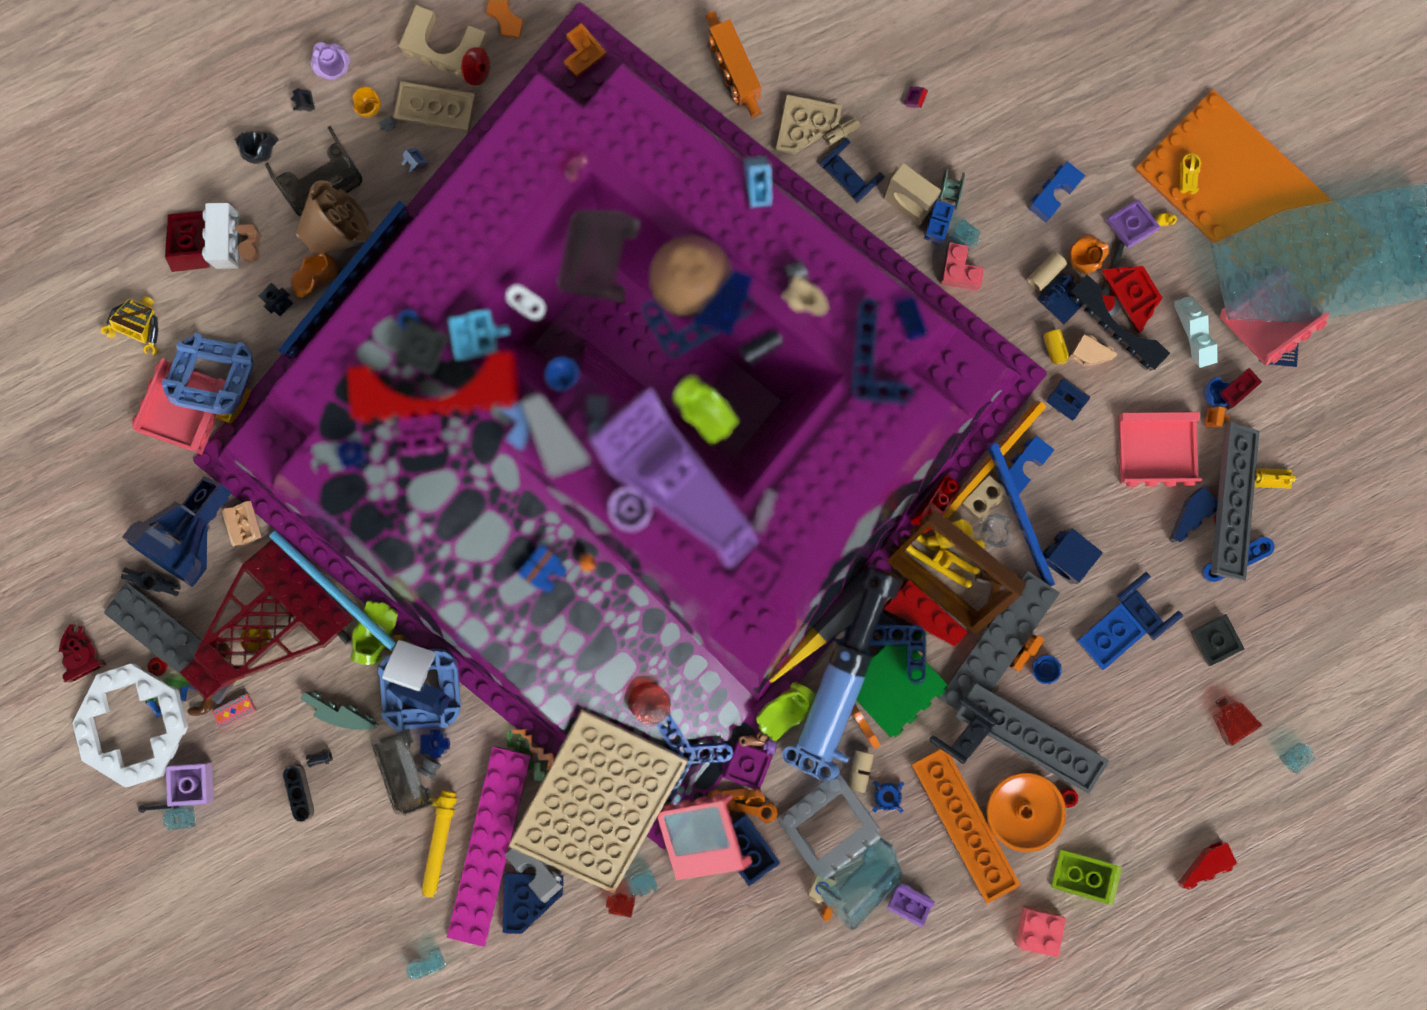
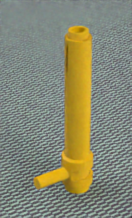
M441 790V794H438V799L422 795L418 797V803L436 807V819L421 888L422 895L425 897H434V894L437 893L451 818L454 817L455 813L454 804L457 803L456 792Z

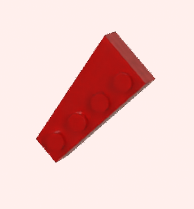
M910 580L904 583L895 599L891 598L883 611L913 626H921L928 634L950 646H956L967 634V631Z

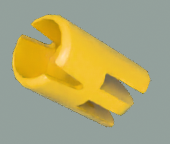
M1061 329L1044 333L1043 338L1051 362L1053 364L1067 363L1069 355Z

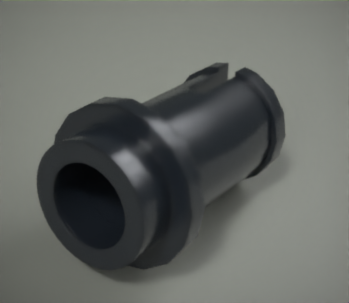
M323 749L322 752L306 755V760L309 759L306 763L308 767L322 763L329 764L333 759L330 750Z

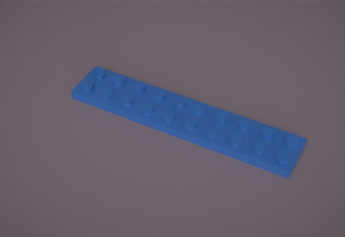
M400 200L397 202L277 351L287 358L295 357L301 349L299 348L300 344L303 341L307 342L313 334L311 333L315 326L318 328L325 320L323 318L327 311L330 313L337 305L335 301L338 297H344L349 290L347 286L351 282L355 283L360 277L359 271L363 267L367 268L373 260L371 259L372 255L375 252L378 254L384 247L383 242L387 237L390 239L395 234L397 224H402L407 219L408 210L404 203Z

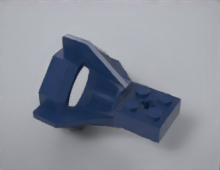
M203 476L182 505L173 502V504L143 522L139 520L133 523L122 538L135 548L136 551L193 587L207 569V532L210 529L208 523L216 517L217 511L228 501L232 492L221 483ZM169 534L176 540L180 541V545L172 539H170L169 537H167V535Z

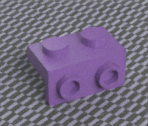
M900 884L895 888L887 909L922 927L935 901L931 900V897L927 894L914 891L910 885Z

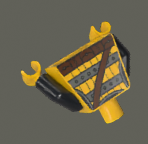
M144 296L140 303L128 299L125 303L112 308L106 322L107 326L101 328V333L106 334L109 330L107 337L113 338L117 331L144 344L149 342L144 347V353L148 354L149 348L152 347V356H155L158 353V348L154 344L157 343L159 327L158 318L155 315L154 309L151 308L154 301L150 297Z

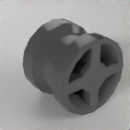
M800 259L796 260L792 265L787 264L784 266L791 283L795 277H801L804 280L808 278L806 269Z
M424 756L423 764L418 767L417 771L428 778L434 779L436 776L435 772L437 769H440L441 764Z

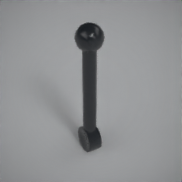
M141 805L138 811L144 813L149 810L176 809L179 806L145 807Z

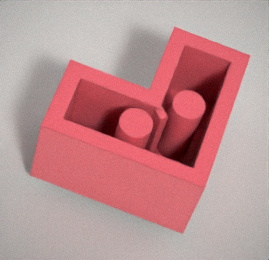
M948 244L941 285L978 291L981 287L984 267L965 264L968 251L967 245Z

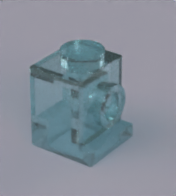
M1297 743L1279 757L1286 767L1296 774H1299L1316 760L1312 755L1313 750L1307 744ZM1297 754H1299L1298 760H1296L1294 757Z
M194 806L167 810L166 815H163V825L167 826V830L196 826ZM175 816L179 818L178 823H176Z
M652 870L631 877L629 879L630 884H627L631 896L639 894L641 897L651 893L650 889H653L654 892L658 891V885Z

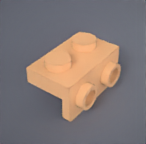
M251 501L243 502L235 507L222 509L232 546L248 544L262 538Z

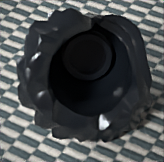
M270 131L241 132L235 138L239 153L245 161L251 164H260L271 158L273 146L277 143L278 137Z

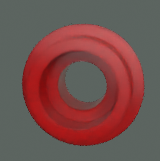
M154 657L149 661L147 668L149 673L155 676H162L166 673L168 665L159 657ZM156 663H158L160 666L158 670H155L154 665Z
M1071 788L1061 790L1060 793L1065 807H1074L1078 802L1077 792ZM1067 794L1071 795L1070 801L1065 800Z

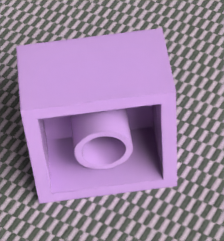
M212 762L166 767L167 806L214 802Z

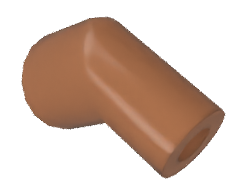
M760 731L757 735L742 736L739 738V744L741 746L764 745L767 734H763Z

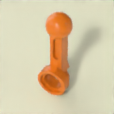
M748 787L728 791L712 790L708 794V799L721 793L724 796L732 795L733 799L731 800L744 799L746 804L750 806L760 805L765 801L764 793L760 789L748 790Z
M730 800L726 803L729 813L738 811L759 817L765 823L773 822L778 815V810L772 803H764L760 807L737 803L735 800ZM765 807L770 808L772 811V816L769 819L765 818L762 814Z

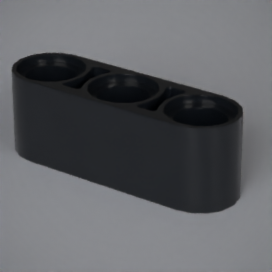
M289 766L284 770L283 778L293 818L298 822H303L314 815L309 785L302 766ZM292 769L298 772L296 779H293L290 775ZM297 788L301 789L303 792L301 798H298L295 795V790ZM301 807L307 810L306 817L300 815Z

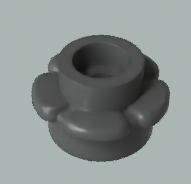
M392 116L385 118L379 122L380 130L391 131L396 127V120Z

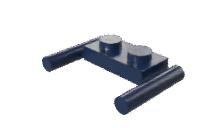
M845 138L819 162V165L858 203L885 177L879 172L870 182L865 184V181L838 156L851 143L848 138Z
M1144 572L1116 597L1154 641L1180 620L1183 614L1178 610L1165 622L1162 621L1136 590L1151 578L1148 572Z

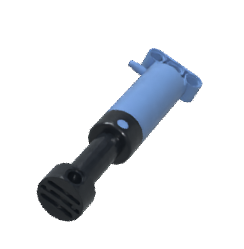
M867 565L865 567L859 585L866 589L846 641L836 642L797 745L786 747L783 750L782 757L786 763L819 780H831L838 776L839 767L836 763L832 762L833 758L844 762L849 761V757L838 751L837 748L873 659V654L868 651L869 644L887 598L895 599L903 582L902 578L873 566ZM793 750L796 752L795 759L792 757ZM809 758L813 761L812 768L808 764ZM826 766L830 770L829 776L825 773Z

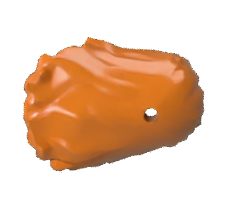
M329 254L304 257L302 267L294 272L293 277H291V285L298 298L306 297L316 289L334 281L340 273L339 265L336 259Z

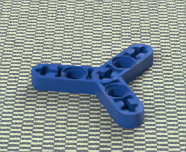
M661 714L656 719V725L671 750L683 756L679 749L683 747L689 756L686 766L667 799L675 795L691 764L726 762L733 756V749L726 742L689 744L669 714ZM664 719L669 721L668 725L672 729L669 732L664 725L661 726ZM675 734L680 735L681 739L678 743L673 744L670 742L671 736ZM713 748H715L716 752H721L723 748L728 752H725V756H722L721 753H715L714 757ZM702 749H709V756L701 758L699 755Z

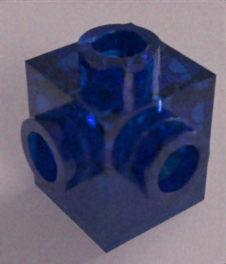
M349 439L341 442L336 449V457L340 460L338 464L347 470L352 468L358 471L368 459L367 456L369 454L364 449L365 445L356 439L353 442ZM351 450H353V451H354L353 455H352V456H348L349 453L351 452Z
M430 730V734L420 735V754H430V758H441L442 754L447 753V750L450 749V738H447V733H442V730Z

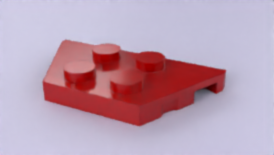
M1144 266L1101 270L1102 276L1136 332L1141 333L1146 322L1153 315L1155 307L1162 300L1161 294Z

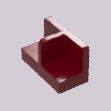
M1250 368L1246 369L1219 393L1228 403L1225 407L1227 410L1235 407L1262 383Z

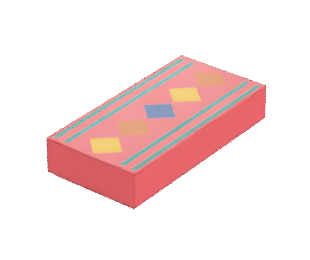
M246 693L213 710L212 713L219 728H223L257 710L249 694Z

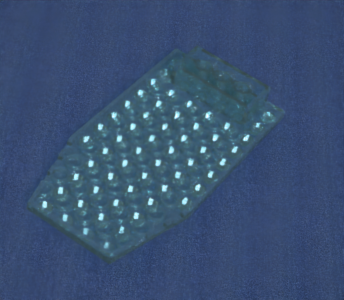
M1427 183L1284 210L1212 244V254L1228 320L1309 323L1315 321L1326 312L1330 314L1328 317L1330 319L1427 299Z

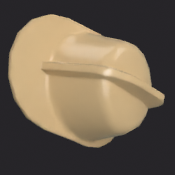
M801 277L793 278L791 286L783 293V298L795 311L809 310L814 314L823 315L828 310V302L824 294Z

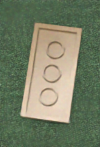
M401 82L394 119L469 132L476 96L472 93Z

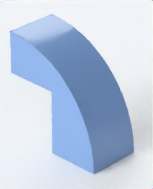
M519 400V404L513 405L512 409H500V406L498 409L517 422V425L506 440L523 451L529 438L530 425Z

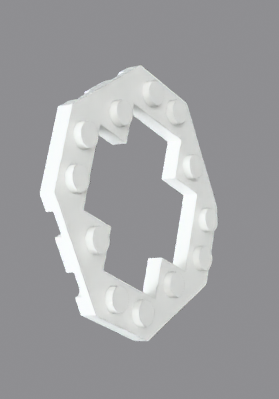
M135 663L96 675L72 723L81 760L125 788L164 776L170 759H173L179 747L178 743L182 735H185L188 729L179 690L162 682L163 680L155 675L142 670ZM136 683L140 701L158 697L167 734L150 739L155 758L124 767L120 749L102 753L94 717L110 712L106 697L107 692Z

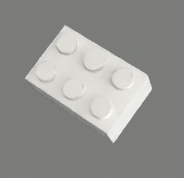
M206 203L203 210V219L205 221V228H203V239L205 240V247L202 249L203 258L216 269L239 268V233L235 228V225H239V212L229 203Z

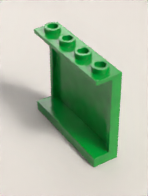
M898 633L893 639L900 640L903 636ZM884 646L873 656L856 699L890 738L892 736L896 738L904 730L902 727L907 722L909 724L914 722L918 717L916 714L921 709L923 711L928 709L932 705L930 701L935 696L939 698L946 692V682L927 662L924 683L914 685L910 682L907 675L908 646ZM917 651L912 654L914 660L922 658ZM916 670L912 673L911 677L918 680L922 677V672Z

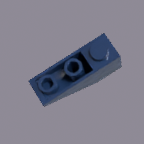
M1205 487L1198 488L1184 501L1169 539L1171 543L1182 542L1188 537V531L1197 529L1203 523L1201 520L1205 516L1210 517L1217 511L1218 501Z

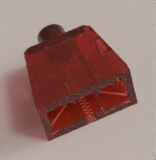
M1225 696L1215 702L1221 711L1215 714L1213 718L1226 745H1235L1263 726L1241 702L1235 701L1230 704Z

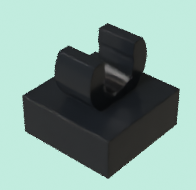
M299 88L293 91L291 101H294L296 104L293 110L311 112L315 109L311 91Z

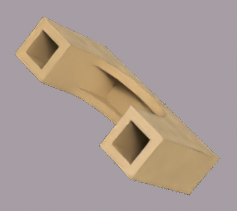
M416 5L399 44L403 55L410 59H413V57L418 58L422 63L429 66L431 64L436 65L438 69L444 72L449 70L454 72L457 77L464 79L461 72L463 56L470 48H485L488 41L486 32L468 25L461 44L456 50L447 54L436 53L428 46V39L435 24L436 16L433 11Z
M903 163L900 168L896 166L890 174L886 189L884 190L886 193L884 200L918 225H921L931 212L932 204L939 196L941 190Z

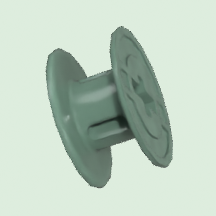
M946 168L938 201H942L943 197L954 199V208L956 210L963 190L965 172L962 173L960 181L947 178L948 169Z

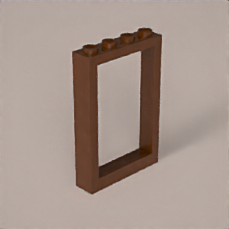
M934 510L930 515L926 513L919 521L920 524H915L910 529V534H904L899 540V544H894L888 551L890 555L886 560L887 563L975 634L1022 595L1027 585L937 510ZM929 526L1005 587L978 611L904 552Z

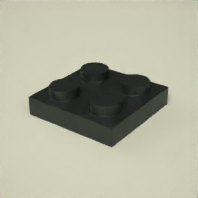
M409 320L393 359L433 375L448 336Z
M1227 614L1191 631L1208 666H1212L1244 650Z

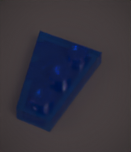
M734 269L692 321L732 336L754 276Z

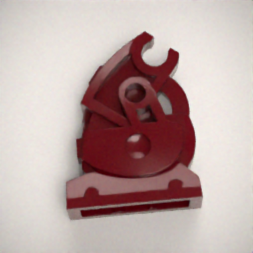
M69 624L59 646V652L63 653L62 663L67 670L62 677L64 682L73 683L107 665L103 659L98 658L96 646L92 643L90 637L84 634L85 627L78 626V632L75 633L74 628L76 625Z

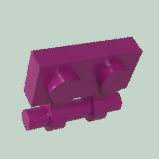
M440 415L397 420L399 440H408V447H401L402 455H410L412 457L420 453L436 454L437 451H444L443 443H435L434 437H442ZM427 438V444L416 445V439Z

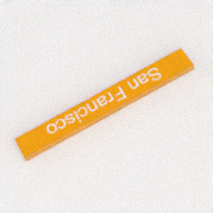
M1035 401L1000 440L998 445L1003 456L1046 408L1042 401ZM990 453L961 485V488L943 515L946 519H949L995 466Z

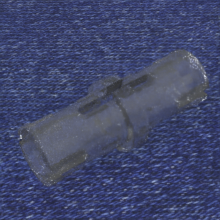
M765 490L760 507H757L758 513L752 529L762 533L765 532L769 517L773 514L772 509L778 493Z

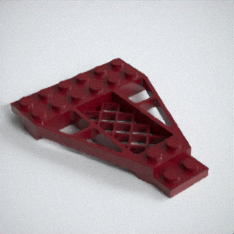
M271 539L242 564L200 643L194 659L179 671V674L208 701L219 690L233 684L237 680L320 648H325L338 636L339 632L353 621V618ZM245 572L264 590L248 605H243L233 595ZM229 600H232L241 608V611L217 632L213 633ZM263 603H275V612H263ZM261 604V612H252ZM279 604L286 612H277V605ZM249 616H260V625H248ZM263 616H274V625H262ZM277 616H289L288 625H277ZM246 617V625H237ZM300 625L318 643L292 653L281 641ZM234 629H245V638H233ZM248 629H260L259 638H248ZM262 629H274V638H262ZM276 629H283L276 635ZM231 630V638H222ZM219 642H230V651H218ZM233 642H245L244 651H233ZM247 642H259V651H247ZM262 642H266L267 644L261 648ZM276 645L287 654L251 668ZM221 655H230L229 662ZM232 655L244 656V664L232 665ZM247 656H252V657L246 662Z

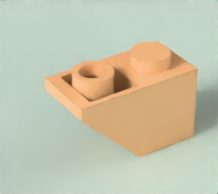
M1084 334L1069 357L1086 367L1110 361L1117 356V353L1114 352L1111 346L1098 343L1094 336H1086Z

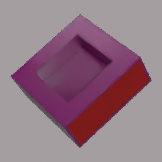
M910 87L903 104L907 107L922 108L928 90L924 87Z

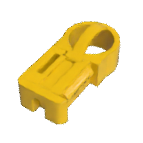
M1187 154L1180 161L1179 191L1181 193L1189 191V194H1195L1199 190L1198 174L1200 173L1201 160L1196 154ZM1185 159H1191L1190 169L1186 167Z

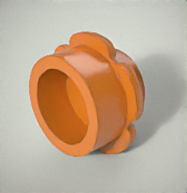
M590 553L580 556V567L583 571L591 573L597 567L595 559Z

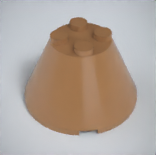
M324 180L316 181L311 186L297 231L295 232L296 236L308 246L309 252L313 255L328 254L363 245L372 234V231H369L367 226L370 222L357 202L343 189L337 190L331 186V182Z
M699 236L676 238L665 244L652 261L650 268L652 292L656 300L674 315L684 318H698L708 315L725 301L731 289L732 269L724 251L706 238Z

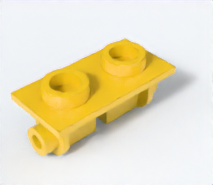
M1256 468L1255 487L1292 489V482L1296 481V475L1292 474L1290 469Z

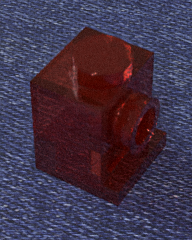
M623 893L608 896L606 908H609L608 914L632 918L636 895H632L631 898H628V895Z

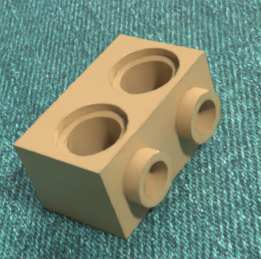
M989 475L970 493L961 506L976 520L980 518L985 519L991 513L989 508L993 504L997 506L1005 498L1003 496L1005 490ZM988 487L995 490L994 497L987 495L986 490ZM975 501H979L982 504L981 511L974 509L973 503Z

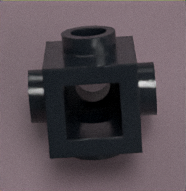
M272 282L258 295L265 303L263 307L271 314L275 312L280 317L293 304L288 298L290 294L282 287L278 289Z

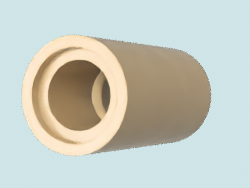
M1053 252L1027 278V282L1036 291L1041 292L1067 265V262L1060 254Z
M855 750L848 784L853 791L866 793L874 754Z

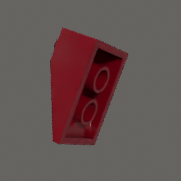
M203 210L168 214L165 259L171 272L210 268V264L205 261L202 255V249L205 247V240L203 239V228H205Z

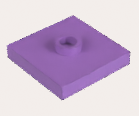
M1138 199L1106 218V223L1127 249L1160 230V225Z

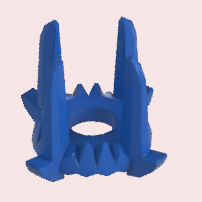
M875 780L873 785L876 787L874 792L876 805L872 809L875 813L881 809L885 811L897 809L902 813L904 810L900 806L902 800L901 787L904 783L901 781L897 785L889 782L879 784ZM887 791L892 792L894 795L893 800L889 803L883 800V794Z

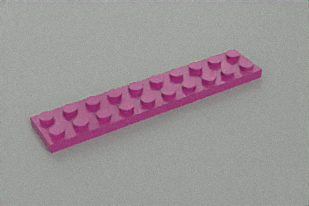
M496 746L492 748L447 938L478 946H486L507 857L505 854L509 851V842L512 838L530 764V754Z

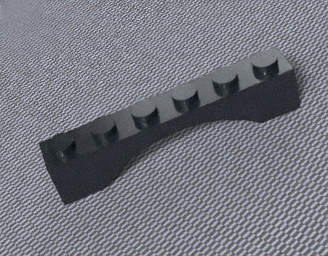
M1088 274L1083 276L1068 292L1071 295L1069 297L1071 301L1076 305L1080 304L1088 317H1094L1098 321L1097 325L1102 330H1108L1112 334L1111 338L1117 344L1121 343L1126 348L1125 352L1131 357L1135 356L1140 361L1139 365L1146 371L1148 369L1150 371L1155 370L1170 354L1157 340L1137 337L1120 327L1110 316L1105 306L1101 287Z

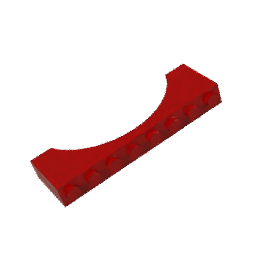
M511 351L490 353L482 370L468 385L449 396L432 400L411 399L398 394L381 379L377 371L372 367L348 368L351 418L358 420L359 423H370L371 419L376 418L379 421H390L391 417L399 416V419H410L411 415L419 414V417H431L432 413L439 412V415H451L452 411L459 410V413H471L472 409L480 408V411L493 410L492 407L500 406V409H512L513 405L519 404L516 354Z

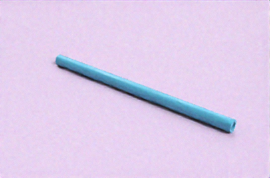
M277 530L270 534L269 537L378 640L390 651L394 650L397 643Z

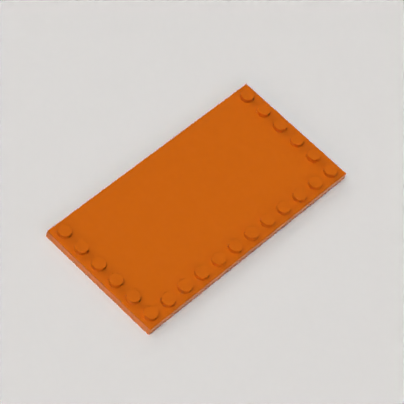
M1214 89L1134 169L1255 284H1258L1282 266L1287 271L1284 279L1315 310L1378 245L1366 231ZM1187 154H1196L1201 160L1200 173L1198 174L1199 190L1195 194H1189V191L1181 193L1179 191L1180 161ZM1185 159V165L1189 169L1191 159ZM1280 281L1273 285L1270 289H1278L1280 287Z

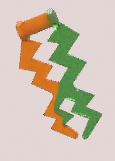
M527 729L512 730L513 733L520 734L518 740L526 741V747H522V741L512 742V732H507L506 747H515L517 752L530 754L531 759L528 769H534L533 780L543 782L546 771H541L542 762H532L533 753H538V760H549L547 769H550L555 760L554 753L545 754V747H534L532 745L533 734L526 735Z

